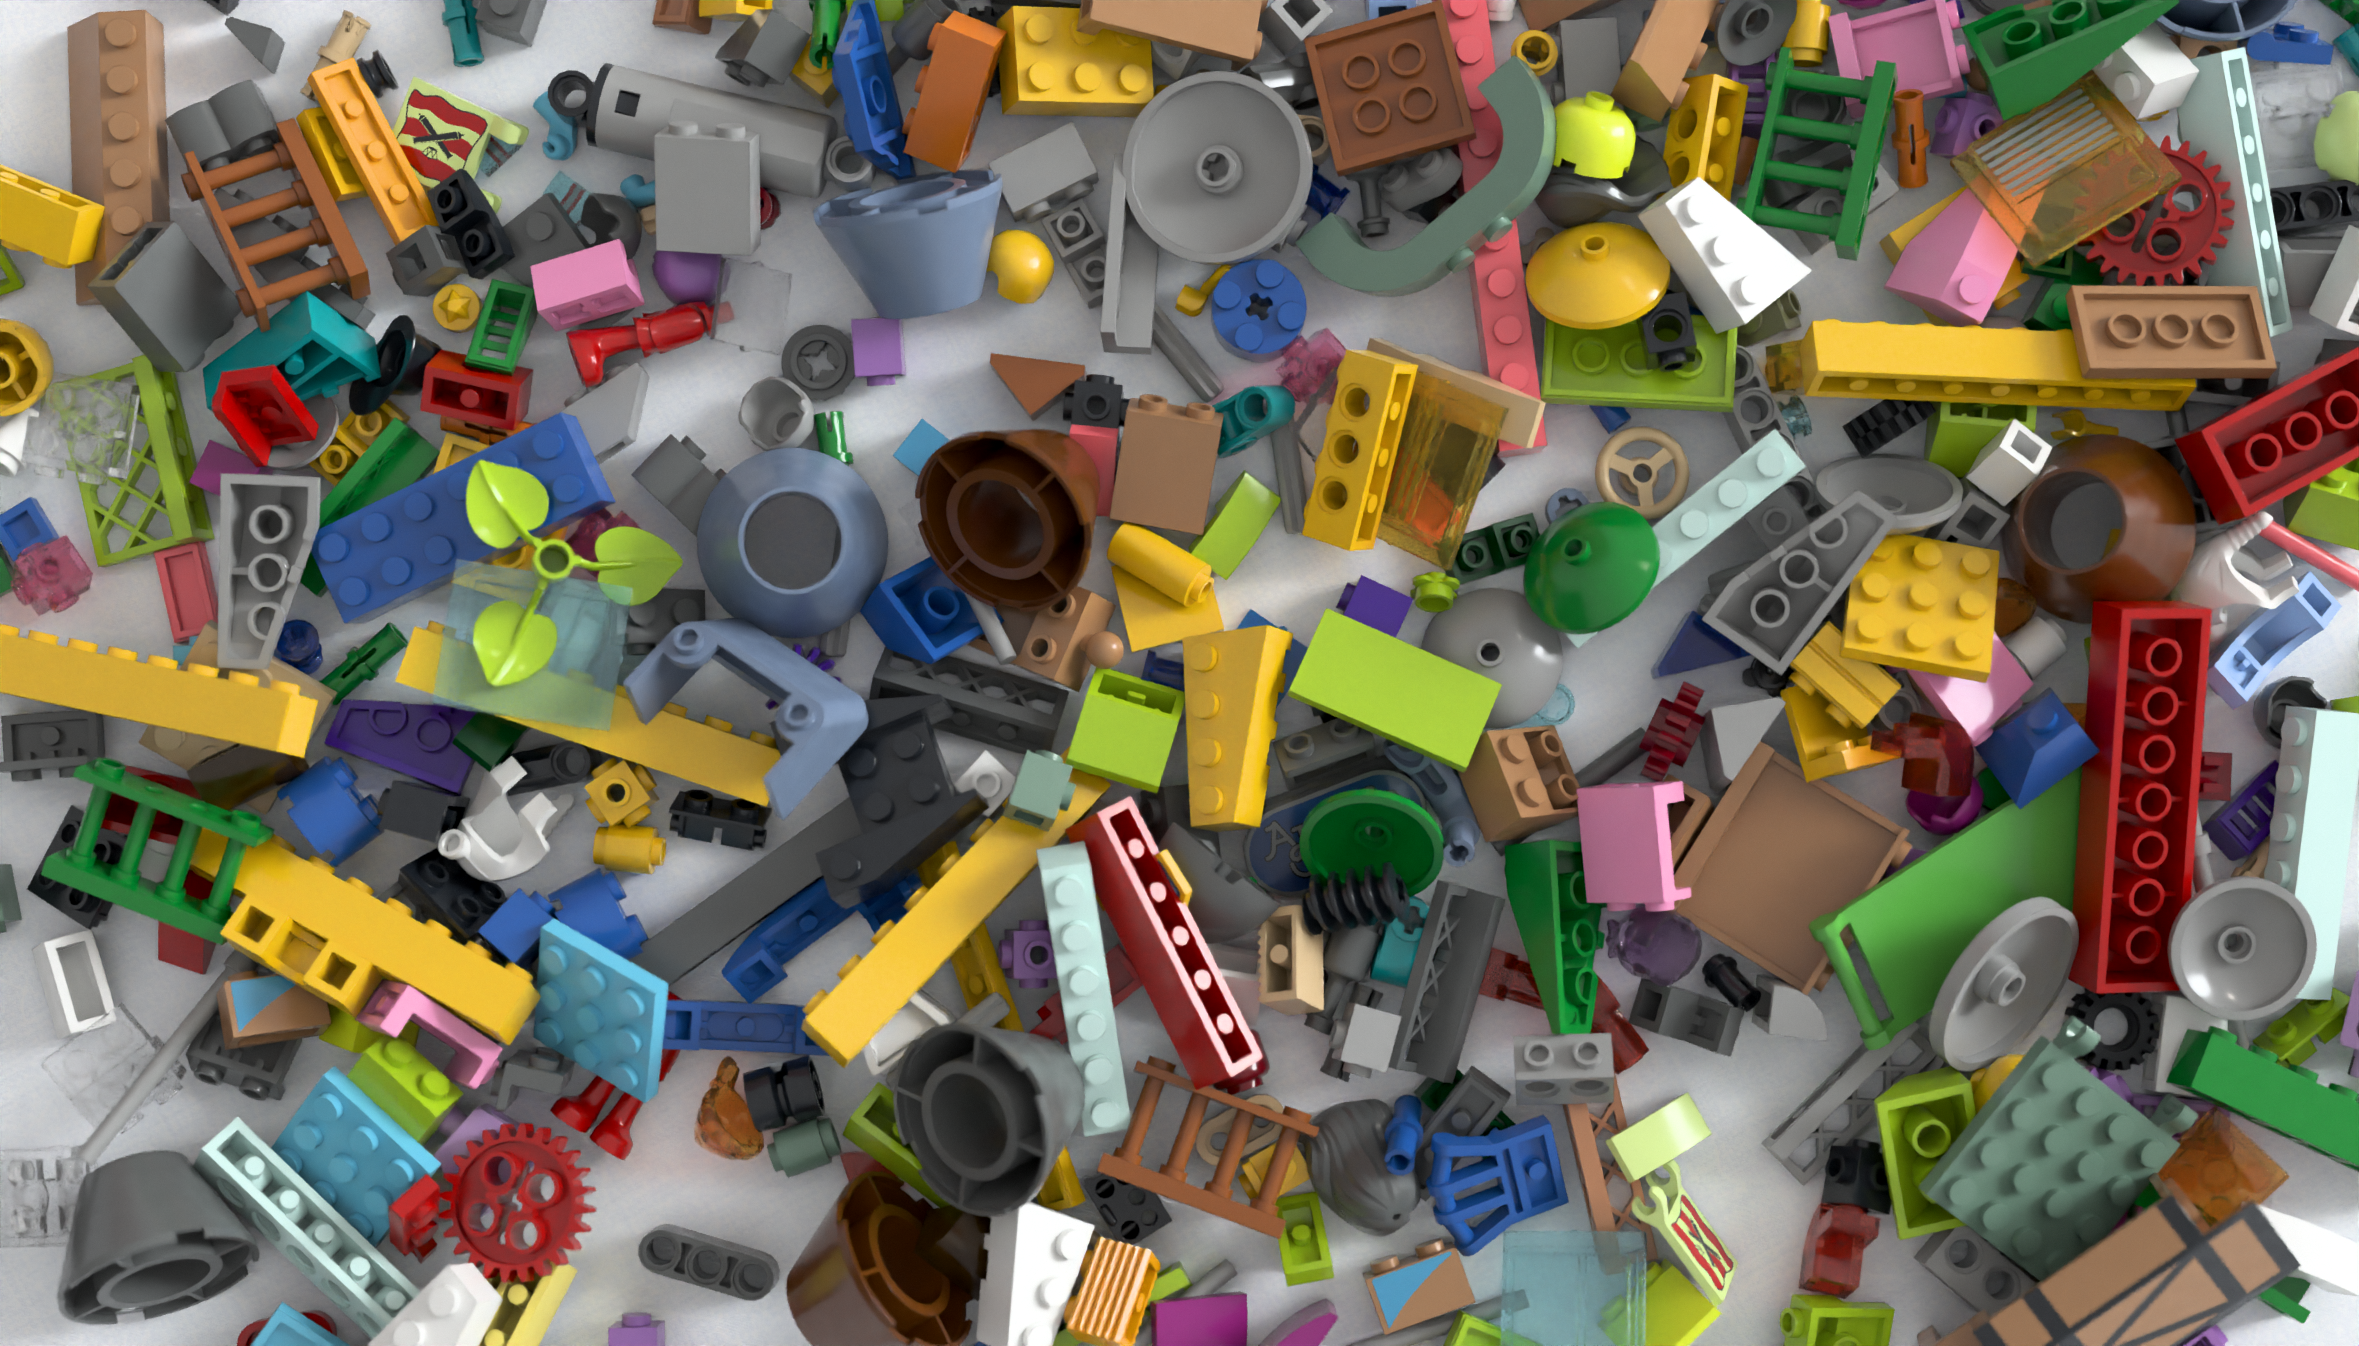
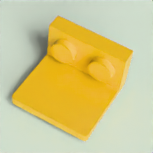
M1797 686L1781 690V697L1786 702L1784 707L1806 782L1875 767L1912 755L1907 736L1887 741L1885 732L1869 736L1866 726L1863 729H1859L1852 723L1847 729L1842 727L1825 711L1830 703L1817 691L1809 697Z

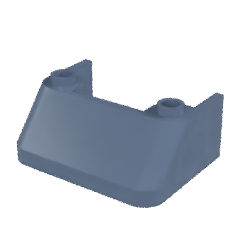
M738 617L686 622L676 626L622 682L639 721L647 725L711 658L781 705L775 717L776 726L779 734L791 743L792 747L762 780L776 816L784 821L867 728L869 716L864 700L856 692L746 619Z

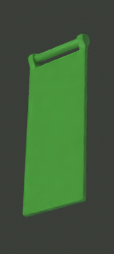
M2082 765L2021 809L2017 807L2012 799L2008 800L1841 908L1811 921L1809 930L1814 940L1821 942L1860 1023L1862 1028L1860 1037L1866 1049H1881L1889 1044L1899 1031L1932 1011L1940 989L1958 958L1973 939L2007 909L2027 899L2047 897L2072 913ZM1846 925H1848L1890 1014V1017L1882 1021L1879 1020L1839 935Z

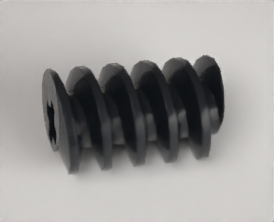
M1390 861L1383 863L1382 877H1378L1373 865L1365 866L1364 880H1360L1355 868L1347 869L1346 883H1342L1337 871L1329 872L1327 886H1324L1319 874L1311 875L1309 889H1306L1303 894L1302 910L1305 925L1314 936L1321 934L1323 930L1332 933L1339 931L1341 927L1350 930L1357 928L1359 924L1365 927L1374 926L1378 920L1383 924L1392 923L1396 917L1401 921L1408 920L1410 916V902L1406 885L1401 875L1396 874L1394 866Z

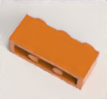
M955 10L943 24L939 22L935 24L927 44V49L933 51L929 66L924 65L915 84L914 91L920 94L917 108L911 107L902 128V133L908 135L904 153L953 173L960 169L969 157L1007 31Z

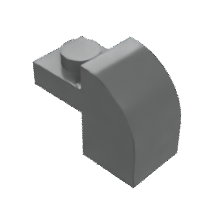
M1642 977L1628 1023L1731 1057L1745 1010L1695 992Z

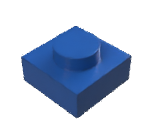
M29 497L0 515V541L13 562L21 564L61 539L35 498Z

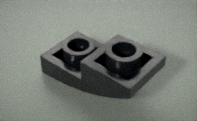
M457 170L427 192L441 233L455 237L469 277L482 280L515 257L512 246L497 215L483 192L466 170Z

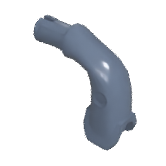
M1386 739L1383 745L1384 754L1397 768L1404 771L1416 783L1441 822L1442 835L1445 842L1443 849L1445 860L1455 867L1464 866L1466 859L1468 862L1472 861L1475 856L1474 846L1480 838V827L1458 770Z

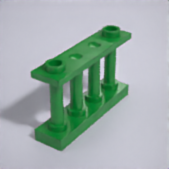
M1781 47L1778 63L1770 62L1767 70L1765 90L1771 91L1747 196L1746 198L1739 197L1736 208L1756 225L1829 236V241L1835 242L1838 258L1857 261L1898 82L1896 63L1876 61L1873 76H1865L1864 80L1793 70L1794 61L1791 48ZM1794 89L1860 99V104L1866 105L1863 122L1855 121L1854 125H1846L1783 115L1788 90ZM1778 134L1850 145V150L1856 151L1853 166L1844 167L1843 171L1774 161L1772 159ZM1771 179L1839 190V195L1846 196L1842 213L1834 212L1833 216L1830 217L1762 206L1767 181Z
M97 758V760L95 759L76 767L73 777L93 784L74 846L62 849L46 857L41 875L219 945L225 944L227 941L220 932L234 914V912H231L232 908L228 905L247 846L257 847L273 837L275 829L260 824L261 818L250 812L241 810L230 812L125 771L126 766L123 763L113 759ZM112 792L139 802L119 863L113 865L96 859L97 855L93 852ZM157 810H160L184 821L164 881L157 883L141 877L142 872L138 870ZM202 828L229 837L209 899L204 900L186 894L187 890L183 887Z

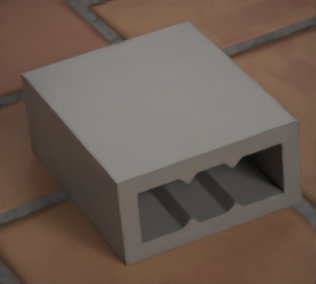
M678 120L669 122V127H664L654 136L656 250L751 256L761 245L760 132L745 131V125L739 123L717 124L716 130L698 129V123L694 121Z

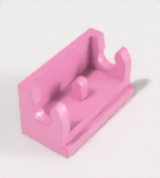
M620 239L530 266L537 312L556 332L644 305L633 258L627 260L625 247Z

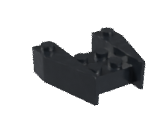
M941 694L864 700L869 716L867 728L835 763L839 765L863 834L815 853L831 899L845 909L893 889L989 808L988 801L976 788L958 795L955 791L931 726L955 715L953 708ZM774 720L769 724L782 758L792 747V744L779 734Z

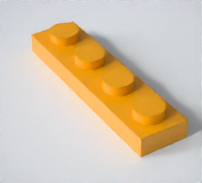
M352 57L311 72L307 81L395 246L425 225L439 226L427 195L354 58Z

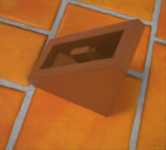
M991 353L990 356L992 370L1032 422L1065 398V392L1071 393L1074 391L1075 380H1086L1085 365Z

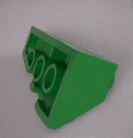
M2052 0L2051 5L2025 10L2024 4L2021 3L2005 7L1961 28L1988 93L2003 121L2016 115L2028 113L2033 108L2052 100L2177 5L2179 0Z
M1544 840L1504 846V872L1507 895L1552 1034H1591L1598 987V977L1593 971L1595 950L1603 949L1605 934L1600 930L1598 931L1601 909L1607 908L1606 903H1587L1581 842Z

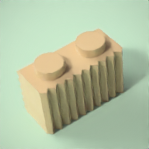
M1302 905L1278 907L1267 920L1259 925L1261 929L1257 933L1261 937L1257 942L1261 946L1257 951L1261 955L1257 961L1261 965L1257 970L1261 974L1258 978V981L1261 983V986L1257 989L1261 993L1258 1000L1262 1004L1287 1016L1322 1012L1324 1010L1323 931L1321 934L1314 936L1308 931L1304 922Z

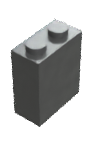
M175 221L147 222L87 286L156 369L163 372H188L196 368L204 360V352L216 339L221 338L232 329L234 318L241 312L235 294Z

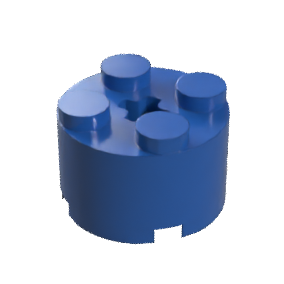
M1270 259L1242 262L1227 271L1214 289L1211 306V323L1214 334L1221 346L1234 356L1260 363L1275 360L1286 354L1294 346L1302 332L1307 310L1306 296L1296 276L1279 262ZM1252 303H1257L1260 307H1268L1265 320H1260L1257 315L1248 316Z
M325 756L278 790L277 795L280 801L289 796L294 804L287 811L292 821L320 855L329 849L335 855L329 863L334 867H338L384 833V828L379 827L382 816L377 814L378 800L372 794L365 798L354 785L355 781L359 778L349 763L342 756L335 761Z
M599 867L548 894L550 903L560 900L563 906L561 910L555 912L561 923L626 960H630L644 952L640 945L649 939L636 914L626 916L619 901L627 896L614 872L610 871L604 875Z

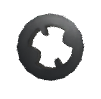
M376 50L372 52L373 57L370 60L360 58L357 60V64L376 98H380L383 96L384 89L391 88L394 91L399 86L380 51Z

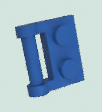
M2278 21L2274 25V29H2266L2254 36L2237 41V48L2245 47L2246 54L2255 60L2320 65L2331 64L2334 46L2319 39V32L2304 29L2303 24Z

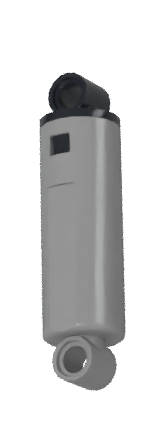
M604 63L600 68L595 82H592L585 74L579 71L567 70L554 77L548 87V99L551 107L565 123L573 127H586V140L589 146L654 161V136L664 127H669L668 123L671 121H694L698 123V129L716 130L717 124L739 123L745 125V131L760 132V186L809 198H819L825 189L827 180L833 181L840 189L852 192L867 188L876 176V166L863 158L861 169L853 174H846L839 170V164L845 156L860 155L856 153L854 143L848 136L837 139V122L834 117L608 63ZM583 90L586 92V99L580 107H565V99L572 91Z

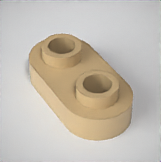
M1255 1094L1245 1099L1281 1114L1284 1110L1281 1103L1268 1094ZM1231 1107L1205 1121L1201 1125L1196 1137V1147L1199 1155L1204 1161L1213 1166L1218 1165L1223 1149L1214 1148L1210 1140L1216 1132H1223L1228 1136L1237 1112L1236 1109ZM1253 1122L1241 1158L1276 1139L1280 1135L1282 1126L1271 1122L1265 1126H1257Z

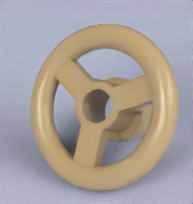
M1632 427L1617 433L1606 442L1596 461L1595 480L1604 502L1626 505L1636 510L1646 520L1662 517L1672 511L1684 497L1689 483L1688 460L1681 446L1667 433L1651 427ZM1634 441H1650L1662 447L1650 459L1634 457L1628 460L1616 455L1619 449ZM1673 460L1675 467L1673 487L1663 500L1654 504L1652 489L1658 482V470ZM1635 467H1643L1647 470V482H1639L1634 478L1633 471ZM1609 469L1619 472V481L1622 488L1627 493L1638 496L1639 506L1625 502L1615 493L1610 483Z

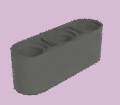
M664 1224L656 1227L643 1237L639 1244L638 1255L640 1262L649 1271L750 1301L762 1299L775 1287L779 1280L780 1269L778 1262L772 1255L676 1225ZM656 1237L670 1239L675 1248L673 1259L662 1260L655 1255L653 1241ZM709 1250L718 1255L721 1261L719 1273L708 1274L700 1268L698 1258L701 1251ZM757 1264L766 1271L767 1283L765 1286L760 1288L753 1287L746 1282L744 1277L746 1265Z

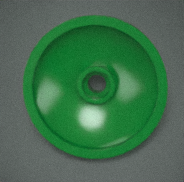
M1595 502L1566 512L1541 533L1527 557L1523 574V587L1529 606L1546 625L1568 634L1595 633L1614 626L1639 607L1649 594L1656 580L1660 564V547L1657 536L1651 525L1640 513L1620 503Z
M1351 790L1328 797L1310 811L1303 823L1299 845L1303 862L1312 875L1319 874L1324 886H1327L1328 874L1331 871H1337L1342 883H1346V871L1349 868H1355L1360 880H1364V869L1367 865H1373L1378 877H1382L1383 863L1391 861L1396 874L1401 875L1409 897H1412L1426 889L1436 879L1444 859L1443 835L1432 816L1413 801L1382 790Z

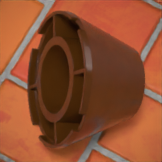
M1050 429L976 431L959 435L947 441L926 461L918 477L915 490V498L920 499L922 521L918 523L919 531L927 550L937 566L965 593L992 607L1003 604L1020 607V612H1032L1048 608L1061 601L1078 585L1084 576L1091 555L1100 495V480L1093 460L1086 450L1074 439ZM1019 491L1030 500L1036 510L1022 498Z
M2095 434L2072 438L2053 446L2039 475L2008 503L2011 516L2001 528V541L2007 566L2017 585L2036 605L2059 618L2092 625L2093 601H2162L2174 590L2184 576L2194 552L2197 519L2191 494H2189L2176 468L2166 458L2149 446L2136 440L2116 435ZM2092 483H2106L2116 494L2121 506L2122 527L2118 540L2111 551L2100 561L2084 568L2070 569L2060 560L2052 544L2051 523L2054 513L2061 501L2075 489Z
M871 1171L851 1180L844 1187L788 1274L786 1282L788 1305L797 1327L812 1346H959L969 1334L972 1320H966V1303L973 1300V1297L914 1253L926 1212L934 1208L924 1197L915 1201L900 1188L904 1186V1181L891 1174Z

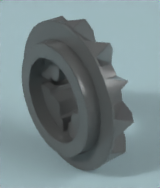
M826 325L805 327L796 332L784 347L781 359L783 375L803 390L810 399L826 401L831 397L844 393L847 386L855 378L853 345L846 335L833 327ZM826 345H828L826 350L828 352L827 360L833 364L834 368H837V371L821 370L819 375L815 376L814 381H812L813 367L801 356L810 357L811 355L818 357L821 351H824Z

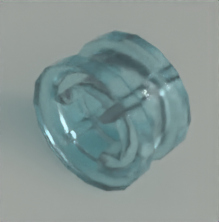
M1799 396L1790 397L1788 404H1783L1781 401L1776 402L1794 440L1796 434L1800 433L1804 437L1812 434L1808 412Z
M1558 684L1555 692L1559 694L1557 700L1564 699L1565 708L1556 712V718L1546 716L1547 709L1543 712L1540 710L1534 715V718L1542 725H1560L1569 720L1574 713V696L1564 685Z

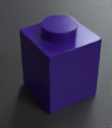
M1361 575L1356 585L1347 582L1336 608L1344 611V616L1396 638L1413 598Z

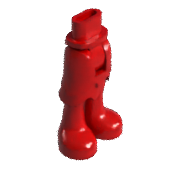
M704 301L688 302L662 311H655L654 313H642L643 318L632 317L634 325L580 329L567 332L568 345L582 385L590 388L600 384L603 379V364L606 358L630 349L642 348L644 358H647L657 352L663 354L694 343L701 339L704 332L708 336L714 335L715 325L733 320L728 303L723 301L706 306Z
M668 990L667 1000H683ZM662 1049L659 1082L664 1081L666 1074L670 1072L681 1050ZM596 1075L581 1094L560 1097L551 1107L550 1111L565 1124L586 1134L596 1122L600 1111L616 1086ZM624 1092L609 1114L589 1136L590 1139L611 1155L625 1160L633 1147L630 1128L644 1102Z

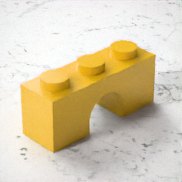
M247 893L220 932L236 951L354 1018L357 1017L383 978L367 959L331 939L328 942L319 939L300 927L289 915L250 893Z

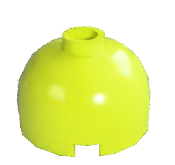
M1589 91L1586 93V97L1570 98L1559 103L1554 108L1557 136L1553 165L1560 167L1561 160L1564 159L1576 164L1574 173L1601 179L1622 177L1624 170L1628 172L1634 154L1636 136L1634 126L1629 117L1622 109L1613 105L1615 101L1613 97L1602 92Z

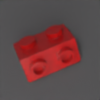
M275 365L221 373L217 391L212 398L213 413L255 467L267 466L272 446L313 441L316 439L318 423Z

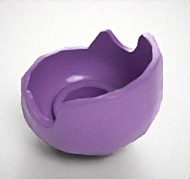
M655 251L652 264L653 275L665 296L674 304L704 301L706 305H709L723 293L728 277V267L722 254Z

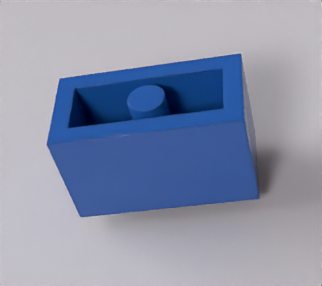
M518 888L478 932L508 962L526 971L539 957L541 927L552 919H558L555 914L556 909L536 890L528 896Z

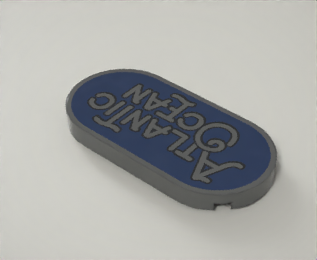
M1372 766L1276 802L1263 809L1260 828L1248 829L1243 842L1245 864L1251 876L1265 890L1281 896L1303 895L1306 889H1309V880L1312 874L1308 871L1301 857L1300 834L1307 815L1317 804L1330 796L1345 791L1374 789L1403 796L1427 811V804L1423 793L1416 783L1404 773L1402 774L1400 771L1384 766Z

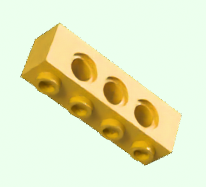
M1717 74L1683 78L1682 81L1690 84L1678 110L1671 108L1663 159L1669 168L1670 182L1675 188L1700 177L1730 202L1749 86ZM1665 193L1658 195L1656 197V200L1662 197ZM1670 265V271L1675 273V271Z
M1370 350L1345 351L1344 359L1340 362L1337 369L1336 378L1338 385L1334 402L1326 416L1325 425L1327 431L1323 448L1315 462L1314 471L1316 477L1312 494L1304 508L1303 516L1305 523L1302 535L1348 551L1371 550L1374 548L1418 365ZM1366 394H1368L1370 399V406L1367 412L1364 408ZM1355 440L1357 441L1359 447L1358 455L1356 458L1353 454V444ZM1344 486L1347 490V501L1345 504L1342 499Z

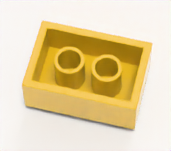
M1012 6L996 21L997 28L1007 31L999 57L1002 115L1139 116L1144 107L1154 98L1151 40L1105 28L1095 36L1078 32L1077 25L1080 8Z

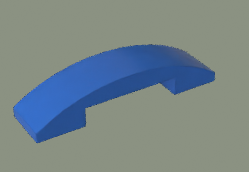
M822 878L793 896L767 917L738 947L721 972L737 992L751 1004L788 977L783 965L857 910L866 919L902 892L898 885H896L886 893L845 909L831 899L825 880Z
M667 1000L662 1049H708L830 1056L801 1029L805 1018L808 1016L803 1011L806 1005Z

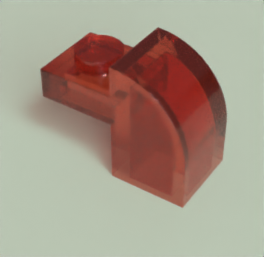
M1910 711L1909 723H1894L1893 730L1872 731L1870 750L1904 758L1901 787L1932 796H1970L1974 770V749L1966 730L1958 723Z
M1820 1203L1814 1212L1806 1235L1798 1288L1846 1299L1859 1287L1863 1250L1878 1237L1880 1218L1869 1216L1863 1209L1856 1206H1834Z

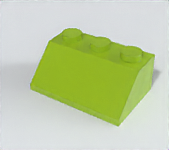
M1952 1066L1905 1076L1874 1100L1897 1237L1900 1240L1966 1226L1961 1220L1927 1196L1918 1186L1976 1116L1971 1082Z

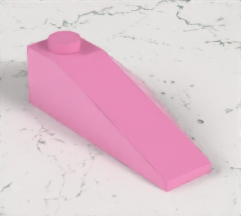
M2015 143L2010 148H2008L2001 156L2005 155L2006 153L2010 152L2011 150L2015 149L2020 145ZM2025 148L1991 169L1988 167L1904 247L1883 288L1956 327L1978 326L1981 324L2006 278L2052 176L2015 198L2011 194L2052 170L2057 165L2055 163L2009 191L2005 186L2049 160L2044 158L2004 183H2001L1999 179L2039 155L2035 153L1998 176H1995L1993 172L2029 150Z

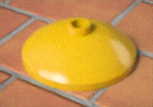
M1605 221L1580 224L1556 234L1542 244L1533 254L1526 270L1527 293L1534 307L1546 318L1558 324L1578 329L1616 327L1636 320L1659 303L1669 286L1670 263L1651 235L1638 228L1622 223Z

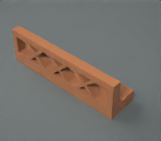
M1614 1071V1102L1608 1104L1600 1119L1588 1111L1587 1103L1562 1104L1600 1268L1607 1276L1626 1272L1625 1266L1658 1259L1651 1225L1639 1218L1637 1222L1628 1216L1632 1210V1201L1636 1196L1641 1198L1642 1203L1646 1206L1640 1178L1629 1183L1632 1196L1622 1212L1610 1205L1606 1186L1614 1174L1628 1182L1625 1175L1617 1170L1619 1165L1615 1159L1609 1165L1599 1158L1595 1141L1603 1127L1613 1134H1617L1627 1127ZM1612 1112L1616 1129L1606 1123ZM1591 1120L1597 1123L1594 1129L1592 1128ZM1602 1167L1607 1169L1605 1175H1603ZM1612 1213L1618 1216L1616 1222H1614ZM1625 1221L1641 1231L1645 1250L1622 1255L1617 1233Z

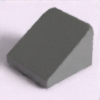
M230 17V19L226 18V27L264 67L275 74L285 45L283 39L271 28Z

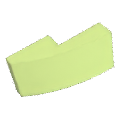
M1687 1092L1674 1098L1650 1115L1635 1121L1605 1142L1627 1181L1632 1183L1690 1149L1712 1133Z

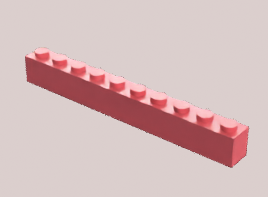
M1442 0L1477 139L1452 145V152L1463 162V170L1457 180L1459 199L1490 173L1500 157L1503 146V129L1498 114L1477 88L1496 71L1486 0ZM1515 218L1511 221L1513 224L1511 230L1499 240L1492 243L1487 241L1474 252L1476 257L1468 266L1483 375L1541 400L1518 228ZM1543 414L1532 448H1524L1491 436L1493 451L1497 456L1502 458L1541 453L1547 446Z

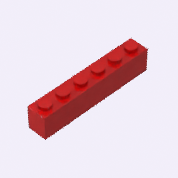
M1129 796L1065 829L1071 843L1084 841L1090 861L1094 889L1196 1090L1228 1079L1262 1059L1263 1055L1186 903L1182 904L1156 858V855L1160 852L1132 797Z

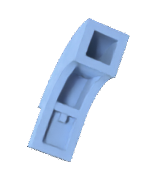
M2310 571L2296 580L2299 593L2290 597L2275 609L2264 607L2257 609L2209 655L2207 682L2214 693L2222 697L2232 710L2246 703L2265 677L2286 656L2308 639L2324 630L2342 607Z

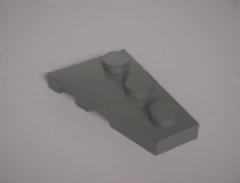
M546 193L503 226L515 257L500 268L526 287L534 288L530 266L581 251L591 246L553 193ZM635 308L579 324L578 326L582 329L612 327Z

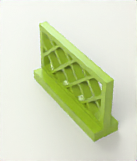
M145 355L132 358V363L55 385L98 567L106 568L151 555L157 551L197 541L207 542L215 539L203 488L189 482L197 467V462L175 372L158 371ZM134 375L138 392L129 406L113 395L123 378ZM106 384L104 389L98 387L99 385ZM86 389L100 396L88 419L77 413L73 393ZM109 403L126 412L114 435L97 425ZM136 419L147 426L149 434L141 451L124 442ZM93 432L110 441L99 464L88 458L86 445ZM120 448L137 458L125 480L108 470ZM146 465L157 470L160 481L152 497L135 487ZM104 477L121 487L110 509L99 503L96 493ZM130 494L148 504L136 526L119 516ZM157 510L168 516L173 536L158 540L146 533ZM114 523H117L132 534L123 550L111 553L107 536ZM141 539L147 542L146 544L138 546Z

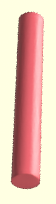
M2273 520L2258 534L2359 592V570Z

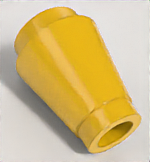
M1529 30L1521 33L1514 40L1511 46V57L1515 55L1523 60L1539 77L1548 73L1554 67L1558 57L1556 43L1547 33L1539 30ZM1527 58L1534 59L1537 64L1527 62Z

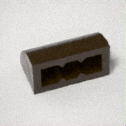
M236 743L198 761L186 773L205 802L228 811L289 783L310 767L303 757Z
M953 1205L927 1210L914 1253L975 1300L979 1301L981 1279H986L989 1251L983 1248L985 1233H990L991 1218L970 1214Z

